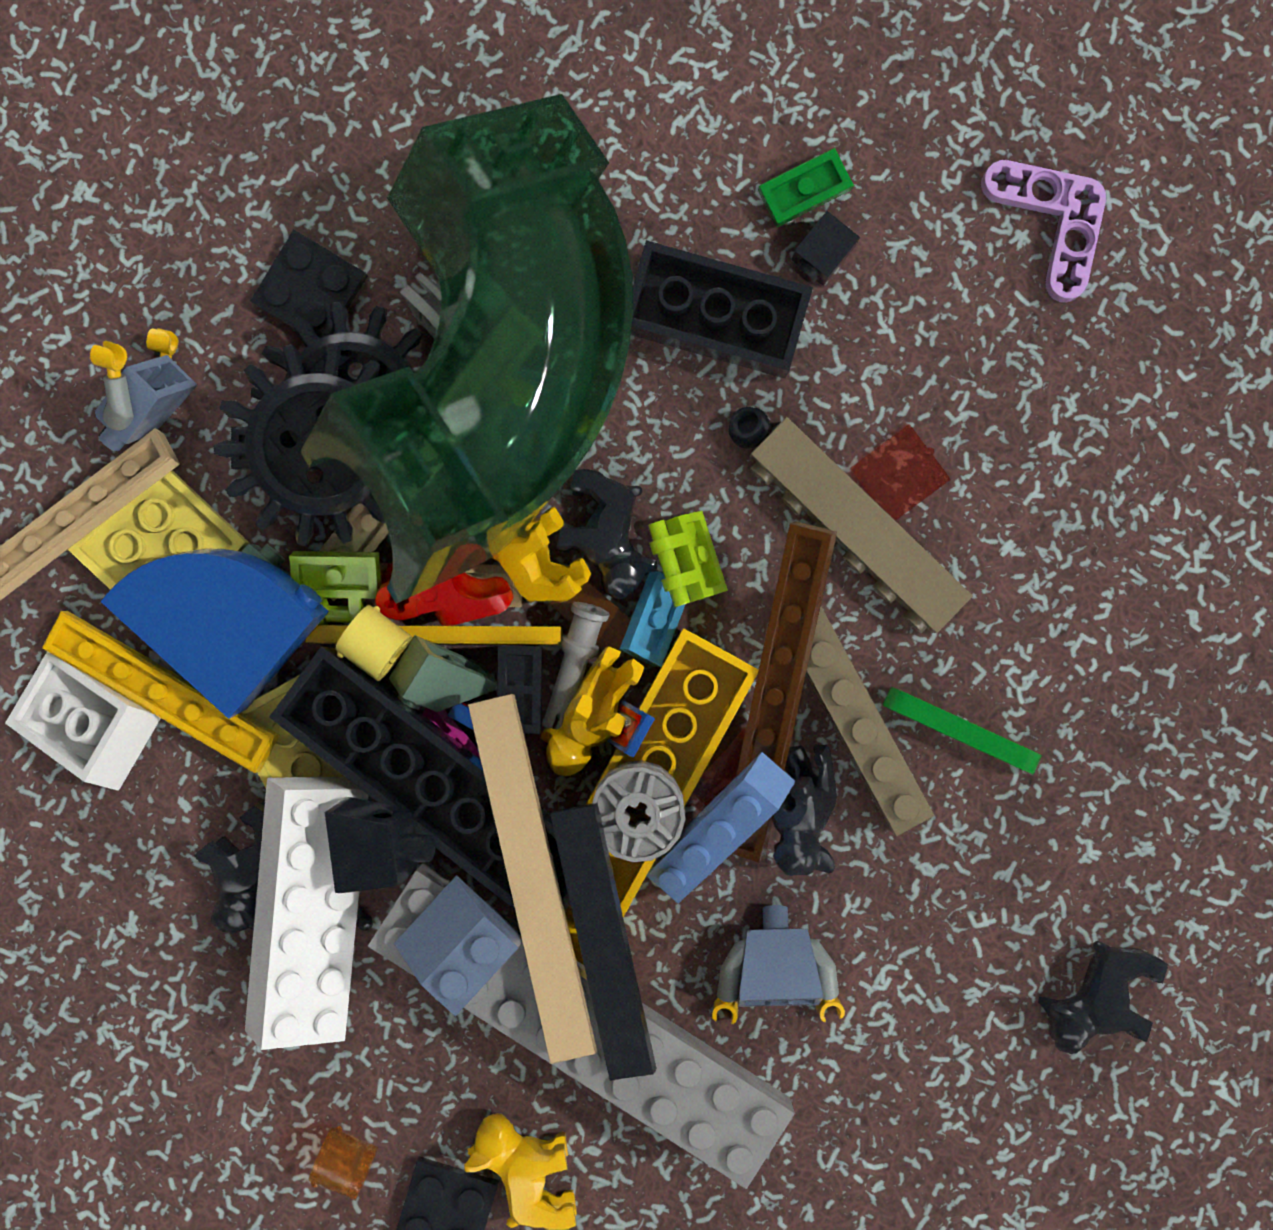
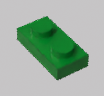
M833 148L760 185L758 192L776 228L851 191L854 184L836 149Z

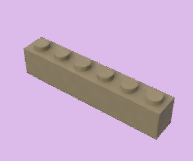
M788 417L750 455L749 459L754 463L750 468L751 471L767 486L774 482L785 493L781 500L794 513L800 515L804 511L815 522L813 526L836 531L835 542L846 551L842 556L843 560L858 574L865 570L877 581L872 586L874 590L890 604L894 600L899 602L907 610L903 617L918 632L922 633L927 629L930 633H938L973 597L968 590Z
M820 607L806 677L888 829L895 836H898L935 815L824 610Z

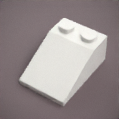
M47 651L5 724L82 781L119 791L161 718Z

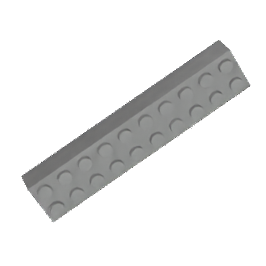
M423 862L415 871L368 947L415 976L394 943L451 880ZM489 905L504 920H506L517 932L520 933L519 924L516 921H514L510 917L506 916L499 910ZM521 940L520 946L464 1008L550 1063L525 950ZM576 960L597 1052L593 1055L553 1063L552 1065L747 1189L795 1114L790 1097L644 1003L642 1004L657 1069L653 1075L610 1081L585 967Z

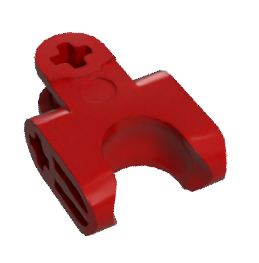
M477 522L468 523L430 533L412 541L405 549L408 559L396 561L388 565L384 570L382 585L378 589L375 598L376 606L380 608L381 614L394 620H406L418 617L421 614L434 612L441 625L453 626L497 615L505 611L511 604L514 595L510 585L503 577L476 578L465 573L460 567L461 564L474 561L482 554L488 540L482 525Z

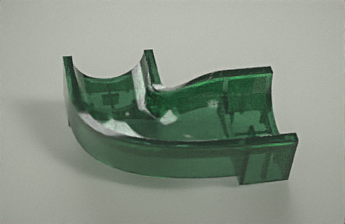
M563 94L421 128L387 199L433 267L439 279L441 312L429 357L415 373L412 372L410 367H406L332 393L300 451L309 467L332 458L342 461L362 479L372 493L384 517L392 545L393 571L387 590L396 603L469 571L498 554L519 537L570 478L592 447L610 412L622 379L630 345L633 317V282L627 243L615 208L599 181L609 161Z

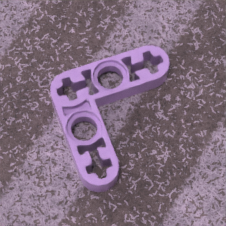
M1000 160L993 163L986 170L981 180L982 191L989 200L1060 216L1046 276V289L1048 294L1056 301L1070 302L1075 300L1085 291L1088 285L1106 203L1104 187L1099 181L1084 176L1009 160ZM1000 172H1004L1008 182L1019 184L1023 176L1028 177L1022 189V196L1017 195L1021 188L1019 186L1008 185L1004 191L997 190L998 183L991 181V178H996ZM1038 180L1049 182L1054 189L1052 200H1037L1032 193L1033 183ZM1084 189L1089 191L1088 198L1095 200V202L1085 209L1083 220H1069V216L1075 218L1080 212L1081 201L1075 199V196H1078ZM1078 230L1085 236L1086 246L1083 251L1074 252L1066 246L1065 235L1067 231ZM1060 257L1068 261L1061 262ZM1069 261H1082V265L1076 263L1071 270L1070 279L1077 282V286L1071 287L1067 292L1063 291V284L1057 282V278L1066 273Z

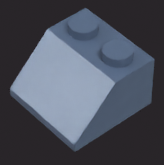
M456 875L395 941L394 945L419 983L456 1017L519 948L522 937L519 932Z

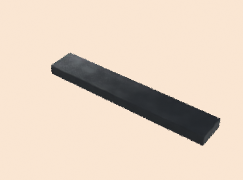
M598 802L554 810L550 815L609 1079L612 1081L653 1075L657 1067Z

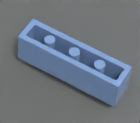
M761 752L682 830L680 838L672 848L657 858L650 868L647 877L674 901L680 903L779 810L795 780Z

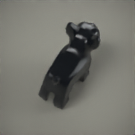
M589 469L574 470L570 490L573 491L572 495L578 497L589 495L598 507L585 527H561L557 549L563 553H569L573 550L581 552L597 568L604 591L616 599H625L629 594L635 592L645 575L649 574V572H655L658 567L657 561L642 556L630 543L629 538L635 499L642 494L643 490L640 486L624 485L609 479L598 471Z
M815 744L813 747L814 760L818 766L819 775L813 773L810 759L802 745L789 748L786 765L789 767L791 778L795 780V783L779 810L771 816L773 825L780 834V841L774 845L773 858L786 876L809 875L814 870L830 874L835 869L833 857L819 842L821 832L828 822L837 799L833 762L828 745Z
M265 800L262 803H257L239 817L245 825L253 828L254 845L239 850L226 836H223L215 843L213 841L208 843L194 855L199 862L208 864L213 872L214 882L220 893L218 901L214 905L211 923L224 933L234 934L248 928L254 930Z
M1095 941L1093 948L1096 952L1090 959L1083 984L1076 995L1063 1000L1039 996L1038 1003L1048 1014L1049 1035L1055 1041V1047L1061 1052L1076 1054L1096 1034L1106 1035L1125 1031L1132 1037L1147 1042L1153 1022L1130 1010L1128 981L1144 976L1154 982L1163 984L1168 964L1155 955L1138 948L1122 949L1110 947L1101 941Z

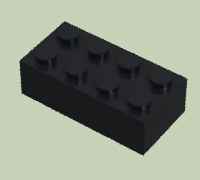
M646 240L622 323L623 333L785 379L790 371L813 287Z

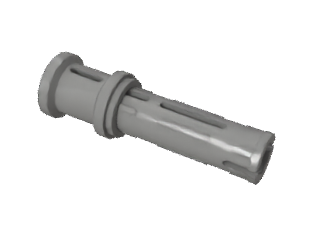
M574 602L572 604L571 611L574 613L570 630L568 635L563 636L561 640V648L565 652L545 718L542 721L546 728H553L557 714H560L557 729L562 726L564 713L581 685L588 660L593 659L598 654L599 647L596 645L599 631L602 623L608 621L610 615L609 612L598 606L584 602Z

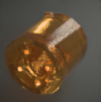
M341 1126L331 1127L315 1160L308 1181L311 1182V1186L314 1188L319 1185L356 1201L379 1147L342 1132Z

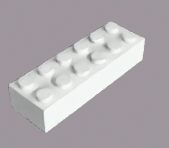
M346 777L267 778L245 1032L261 1050L345 1041L359 891L335 893L324 812L346 797L368 801V794Z

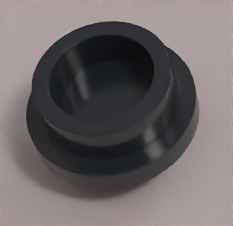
M743 407L732 415L728 429L729 435L737 446L745 449L755 448L769 436L771 423L766 413L761 409Z

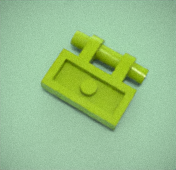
M703 511L680 515L666 521L661 520L648 525L653 539L649 544L653 555H658L665 577L661 582L664 591L670 592L674 608L690 603V600L694 602L728 591Z
M293 551L289 556L291 578L300 585L312 588L321 597V604L329 611L318 625L351 623L357 614L367 606L365 599H375L377 591L381 586L379 552ZM327 598H348V606H330Z

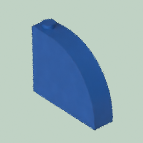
M211 548L190 550L142 565L120 580L101 600L102 604L228 719L245 711L329 612L321 604V597L312 588L300 585L273 564L240 551Z

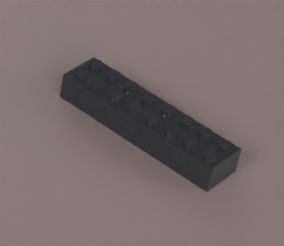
M321 646L269 718L378 803L408 809L412 814L413 828L416 833L432 835L435 839L436 848L515 909L481 759L416 709L401 702L397 695L381 682L376 681L347 658H339L335 648ZM540 805L566 914L571 908L552 819L550 812Z

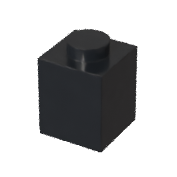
M826 211L795 249L791 259L796 263L795 271L807 282L814 284L817 280L824 286L856 247L860 236L830 212Z

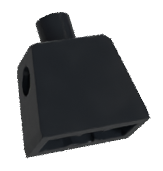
M346 797L324 812L335 893H349L400 885L417 870L418 862H431L434 858L436 849L434 837L432 835L414 834L412 814L408 809Z

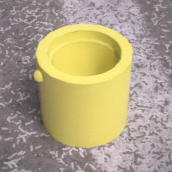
M368 605L357 614L345 629L336 644L335 650L339 658H347L376 681H380L402 656L412 636L381 614L378 606L372 607Z

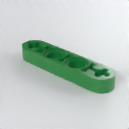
M892 686L882 706L1032 775H1034L1042 755Z

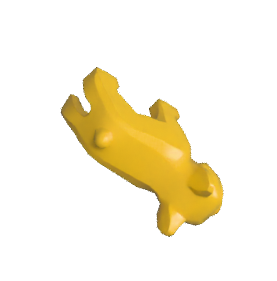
M489 502L476 504L467 511V519L464 521V524L479 523L484 528L488 537L486 546L478 558L491 557L497 560L511 578L520 595L525 597L529 603L534 601L553 600L563 602L570 600L582 590L580 586L588 582L591 572L583 558L574 560L570 566L550 561L548 548L550 542L547 536L561 529L564 524L555 507L549 508L538 518L521 517L511 520L503 516Z
M609 646L605 647L587 671L581 685L564 713L562 726L559 729L548 728L543 730L541 739L548 743L546 759L553 772L557 775H575L591 759V747L600 746L611 736L617 737L620 735L626 718L617 713L619 701L630 685L634 686L639 682L644 670V666L635 659L624 662L620 668H614L611 665L618 659L621 651Z
M501 1113L492 1114L484 1118L478 1127L474 1145L468 1148L470 1158L464 1164V1171L477 1172L489 1169L501 1177L505 1186L511 1216L506 1222L508 1227L514 1228L522 1225L548 1230H567L576 1226L577 1208L574 1190H566L560 1196L553 1195L544 1190L546 1175L567 1169L566 1156H568V1147L565 1132L556 1134L551 1140H541L533 1136L519 1135L510 1121Z

